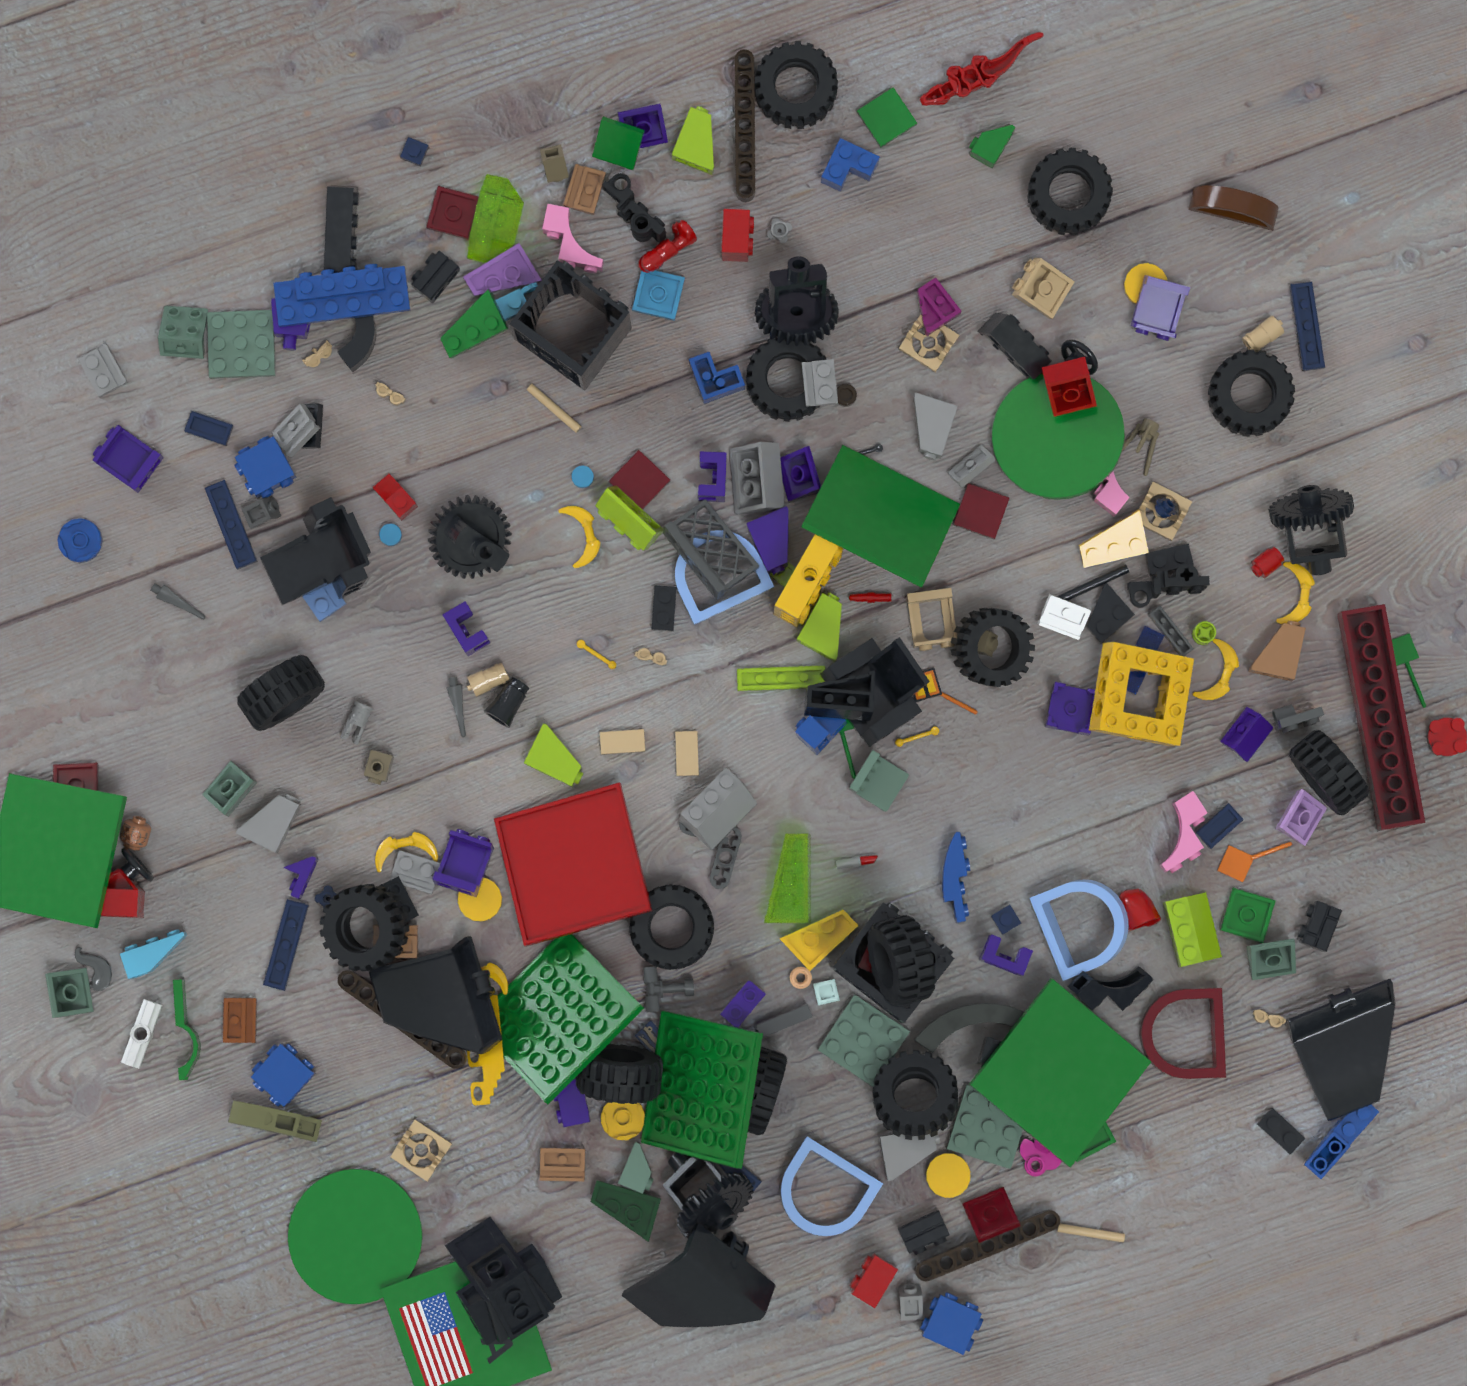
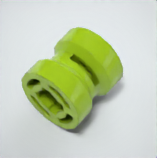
M1207 621L1198 623L1192 631V638L1199 645L1209 644L1216 636L1215 626Z

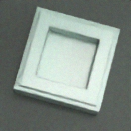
M835 979L813 984L818 1005L840 1001Z

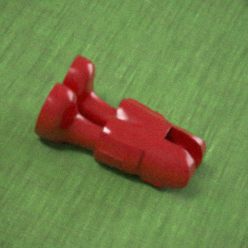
M681 220L672 225L671 228L674 234L672 241L669 239L662 240L655 248L646 252L640 258L638 268L642 272L649 273L658 270L664 262L677 255L679 250L697 241L696 234L686 221Z

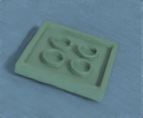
M272 310L207 312L210 379L276 376Z
M854 994L818 1048V1051L874 1087V1079L876 1074L880 1073V1067L883 1064H888V1059L896 1054L910 1031Z
M966 1085L946 1149L1011 1169L1023 1129L973 1087Z

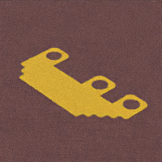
M492 995L490 1000L501 1033L498 996ZM502 1040L490 1051L479 1054L476 1063L471 1061L470 1051H467L468 1065L470 1067L482 1066L484 1081L473 1082L470 1086L471 1100L475 1106L490 1104V1096L494 1095L493 1089L497 1088V1080L501 1079V1072L505 1071ZM477 1086L482 1090V1099L480 1101H477L474 1097V1089Z

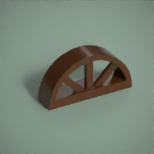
M1205 185L1193 189L1188 210L1273 231L1279 208L1272 201L1250 192L1229 187Z

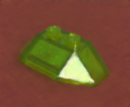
M486 175L480 190L470 232L467 259L487 263L515 245L524 202L509 179Z

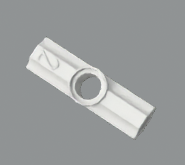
M143 1000L135 1025L131 1029L130 1039L121 1063L140 1069L149 1042L153 1038V1031L163 1005L150 1000ZM141 1027L147 1031V1036L144 1040H140L137 1037V1031Z

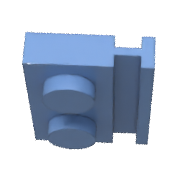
M332 583L303 596L319 622L346 605L343 598H338Z

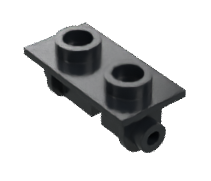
M399 876L380 885L386 888V892L392 891L396 895L394 898L396 901L401 900L404 905L401 909L403 913L407 912L408 919H405L406 923L419 916Z

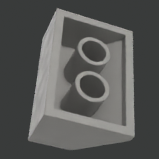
M757 442L729 449L735 514L770 512L785 507L779 443Z
M725 768L680 814L679 822L710 850H713L757 805V802L744 784Z

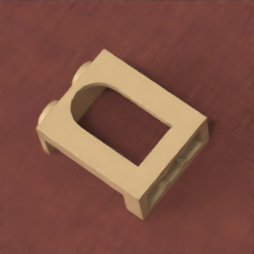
M951 588L907 594L914 648H919V651L932 650L934 645H941V648L954 647L951 639L952 637L957 638V633L954 632L956 625ZM941 601L945 629L944 636L939 640L929 641L923 634L919 603Z

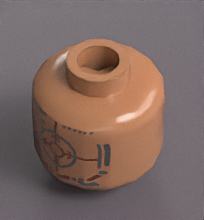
M133 816V819L125 820L120 834L123 846L131 850H140V848L147 846L151 826L146 823L145 818Z

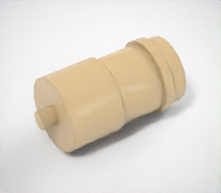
M1270 316L1259 324L1256 329L1245 334L1242 341L1248 350L1254 349V352H1259L1265 345L1272 343L1284 334L1281 326L1283 323L1274 316Z
M502 662L468 676L470 685L467 686L468 691L473 690L477 697L509 681L510 679Z

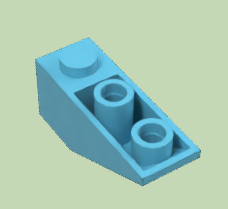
M178 929L166 933L167 937L159 940L158 937L146 940V945L138 947L137 944L125 947V952L120 953L128 979H134L153 972L183 941L187 933H180Z

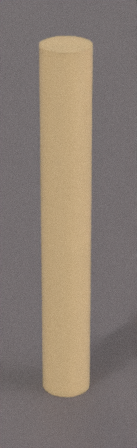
M531 384L527 388L530 394L575 433L581 429L582 426L535 385Z
M1061 1223L1057 1228V1232L1123 1243L1125 1240L1124 1233Z

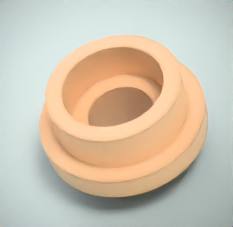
M796 967L790 973V982L795 988L804 989L812 981L811 972L805 967ZM800 973L805 976L803 982H798L796 976Z

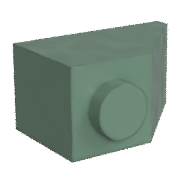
M635 1142L618 1184L643 1194L644 1190H650L654 1178L650 1177L652 1171L641 1144Z

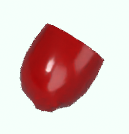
M1126 889L1119 895L1128 916V932L1143 926L1155 925L1161 920L1152 900L1141 889Z

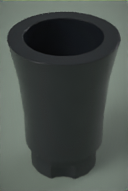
M512 677L508 684L504 685L494 701L484 710V713L499 724L510 728L520 705L526 698L529 687Z

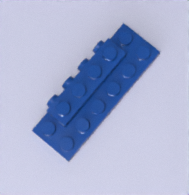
M368 264L362 270H356V267H345L343 272L334 273V270L328 269L321 271V275L312 276L311 272L300 273L299 278H294V280L275 282L273 284L279 327L411 311L405 266L383 269L378 267V264Z

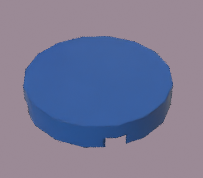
M81 518L70 520L64 524L57 539L62 554L69 560L78 563L88 562L95 558L101 550L103 542L98 527L89 520Z

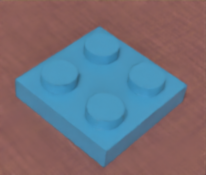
M656 270L649 273L641 271L632 311L675 321L685 277Z

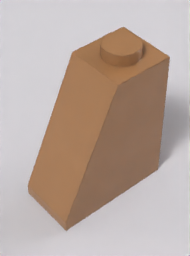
M1288 621L1287 624L1283 623L1249 667L1248 672L1291 682L1295 680L1306 628L1300 627L1301 623L1295 621Z

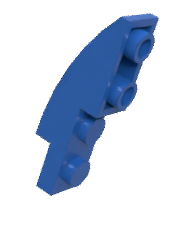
M960 832L954 834L949 844L942 875L943 902H953L956 923L965 922V917L969 916L967 903L963 904L962 895L965 894L964 882H959V878L966 877L967 871H971L969 858H964L963 852L964 849H967L965 836H961Z
M1368 1105L1342 1116L1312 1152L1304 1165L1322 1179L1351 1147V1143L1375 1118L1379 1111L1374 1106Z

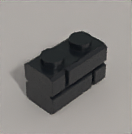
M438 251L436 254L432 253L425 261L426 267L422 271L420 269L416 271L411 278L413 281L412 287L431 303L435 302L460 271V267L441 251Z
M1320 901L1309 904L1305 914L1309 918L1306 925L1302 924L1298 932V937L1301 938L1299 943L1321 952H1327L1342 910Z
M939 1210L897 1228L908 1253L913 1252L914 1255L926 1251L925 1246L931 1243L937 1246L946 1242V1237L950 1235Z

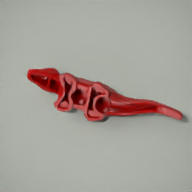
M1037 32L1024 37L1008 52L998 58L990 60L985 55H975L971 60V64L965 67H949L946 71L948 81L943 84H937L923 94L920 98L921 104L923 106L945 105L953 96L957 95L964 98L982 87L990 88L1013 65L1020 52L1030 43L1041 39L1044 34Z

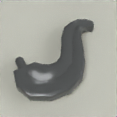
M77 947L74 954L76 961L94 969L92 984H89L90 989L103 991L111 982V966L106 959L99 956L83 955L81 953L82 948Z

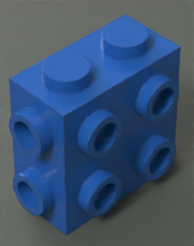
M269 436L263 437L257 441L258 445L252 448L248 446L238 452L239 455L235 457L237 461L234 464L240 476L244 475L248 482L245 483L248 492L250 495L255 494L257 498H267L274 494L273 490L280 486L286 488L294 483L293 479L297 478L274 436L271 438Z
M280 1043L279 1046L274 1044L267 1052L269 1057L264 1063L259 1061L252 1069L254 1072L251 1076L254 1080L252 1084L261 1092L267 1091L271 1095L269 1099L278 1107L280 1105L286 1107L316 1074L312 1070L315 1066L306 1058L301 1060L296 1055L298 1051L289 1043L286 1046L283 1043Z
M948 1292L945 1293V1296L939 1294L938 1298L934 1297L929 1306V1309L932 1310L929 1319L925 1317L921 1324L920 1330L923 1331L921 1335L964 1355L965 1351H970L974 1343V1339L971 1338L974 1330L979 1331L982 1325L983 1318H980L982 1313L977 1311L978 1306L970 1302H966L965 1305L957 1302L958 1297Z

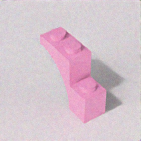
M547 204L542 230L543 234H547L546 237L559 239V237H563L558 260L561 263L566 261L574 268H584V271L596 274L597 271L602 272L603 259L587 253L572 236L569 226V208Z
M1113 471L1104 480L1106 485L1101 483L1093 494L1097 496L1094 502L1115 517L1130 497L1119 486Z
M1194 791L1173 803L1179 819V838L1172 854L1160 864L1164 873L1169 870L1171 873H1174L1183 867L1181 862L1187 858L1190 861L1201 855L1200 850L1204 848L1190 827V824H1193L1195 827L1205 821L1203 816L1208 813Z

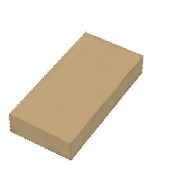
M644 729L600 732L601 755L645 752Z
M697 731L675 732L677 776H699Z

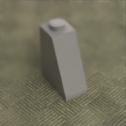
M915 393L914 409L919 451L927 459H941L958 406Z
M288 794L285 797L278 795L238 828L236 834L278 853L301 808V805L297 804L298 799Z
M894 1134L879 1136L887 1181L894 1180L936 1151V1145L940 1144L939 1135L931 1137L930 1134L925 1135V1140H918V1136H912V1140L905 1139L903 1134L899 1137Z

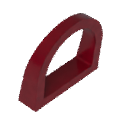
M1222 988L1171 991L1157 998L1148 1007L1140 1026V1042L1144 1054L1155 1068L1168 1076L1182 1079L1226 1078ZM1184 999L1210 1000L1213 1063L1211 1068L1184 1069L1175 1067L1158 1054L1152 1040V1028L1157 1015L1168 1004Z

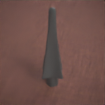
M156 583L152 586L150 591L157 594V599L179 607L200 619H205L204 614L187 604L167 586L163 585L161 587Z
M457 677L448 678L450 687H446L457 717L461 736L465 737L462 685H458Z

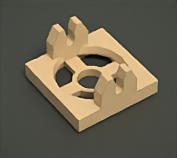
M920 315L907 333L899 350L936 373L958 339L959 334L946 326H942L929 336L923 335L917 331L924 327L922 315ZM940 331L945 337V348L938 344L936 338ZM913 337L920 341L921 349L918 354L913 347ZM932 337L935 340V346L931 349L925 348L923 346V339ZM933 350L940 354L934 358H924L927 352Z
M1152 482L1139 507L1143 527L1172 541L1192 501ZM1165 495L1171 501L1172 499L1175 500L1178 505L1179 516L1171 514L1170 517L1166 518L1175 522L1174 524L1164 528L1158 527L1160 522L1166 519L1157 516L1155 504L1150 502L1152 498ZM1146 508L1153 511L1155 517L1153 523H1150L1146 516Z
M415 1119L397 1144L391 1158L428 1182L452 1143ZM416 1134H427L423 1142L416 1143L410 1139ZM433 1139L438 1146L437 1156L431 1153L429 1146ZM419 1144H424L428 1148V1153L424 1157H419L415 1152V1148ZM405 1145L413 1149L414 1156L410 1162L405 1156ZM427 1158L433 1162L426 1167H416L420 1159Z

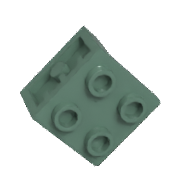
M165 306L158 335L160 356L204 359L203 337L208 309Z
M872 750L849 790L886 812L909 777V774L883 759L879 753Z

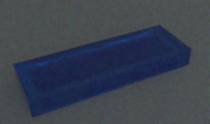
M1144 626L1135 646L1157 651L1165 635ZM1130 671L1127 691L1136 695L1147 672Z

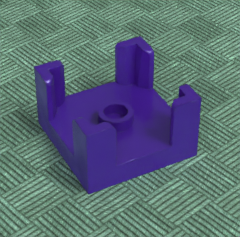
M700 451V468L717 470H713L712 484L716 485L700 484L698 486L699 501L706 499L708 502H725L727 452Z
M466 601L442 614L468 657L490 644L483 630L467 638L470 634L465 625H459L473 616Z
M1055 682L1052 687L1045 727L1089 736L1091 734L1089 726L1095 690L1089 688L1085 690Z
M992 934L988 935L979 960L1018 976H1024L1033 950L1025 947L1020 948L1015 961L1012 962V957L999 953V956L996 955L1001 938Z

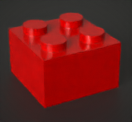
M723 210L722 261L748 262V256H753V238H749V234H754V216H750V210Z
M873 1253L871 1257L867 1255L861 1265L864 1270L860 1276L855 1275L849 1286L852 1288V1295L876 1308L897 1273L898 1268Z

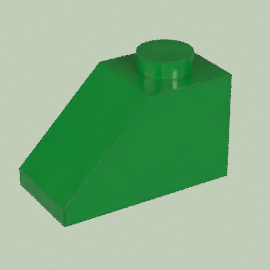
M1009 125L982 132L979 138L975 136L969 146L972 149L970 156L993 169L1016 127Z

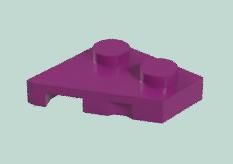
M936 277L918 288L917 294L926 336H929L961 314L960 308Z

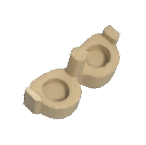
M326 340V343L318 351L316 348H313L314 354L308 356L305 360L303 359V363L309 367L318 366L321 358L326 359L331 355L332 345Z
M376 383V391L380 397L390 396V402L395 406L405 402L403 395L392 392L383 383Z
M646 648L635 652L634 656L640 660H652L658 665H667L665 655L660 652L655 653L653 656Z
M1262 1010L1253 1011L1254 1019L1258 1023H1264L1268 1020L1270 1026L1274 1028L1286 1023V1019L1282 1016L1268 1015Z

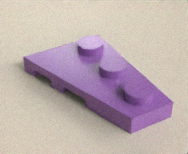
M520 243L463 276L474 296L483 295L488 289L491 292L542 281Z

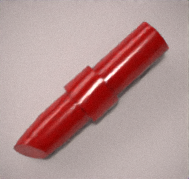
M892 593L851 594L849 600L867 603L892 602Z

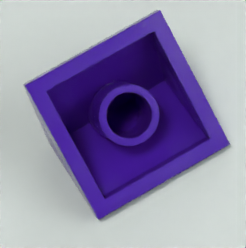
M661 103L618 112L619 122L645 130L640 148L668 143Z
M810 446L780 458L782 482L788 501L818 494L821 484Z

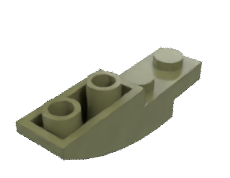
M233 1100L228 1122L317 1142L322 1120Z

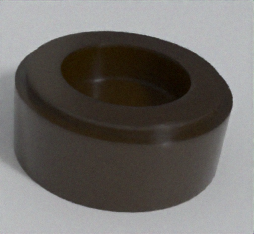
M842 384L837 388L838 404L843 407L854 404L857 392L853 386Z

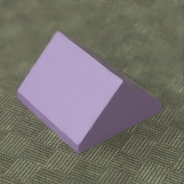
M1297 790L1275 829L1306 846L1327 807L1305 790Z

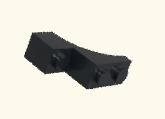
M1139 966L1128 975L1115 980H1098L1082 971L1067 987L1092 1011L1106 997L1123 1011L1132 1004L1133 1000L1142 991L1147 989L1154 979Z

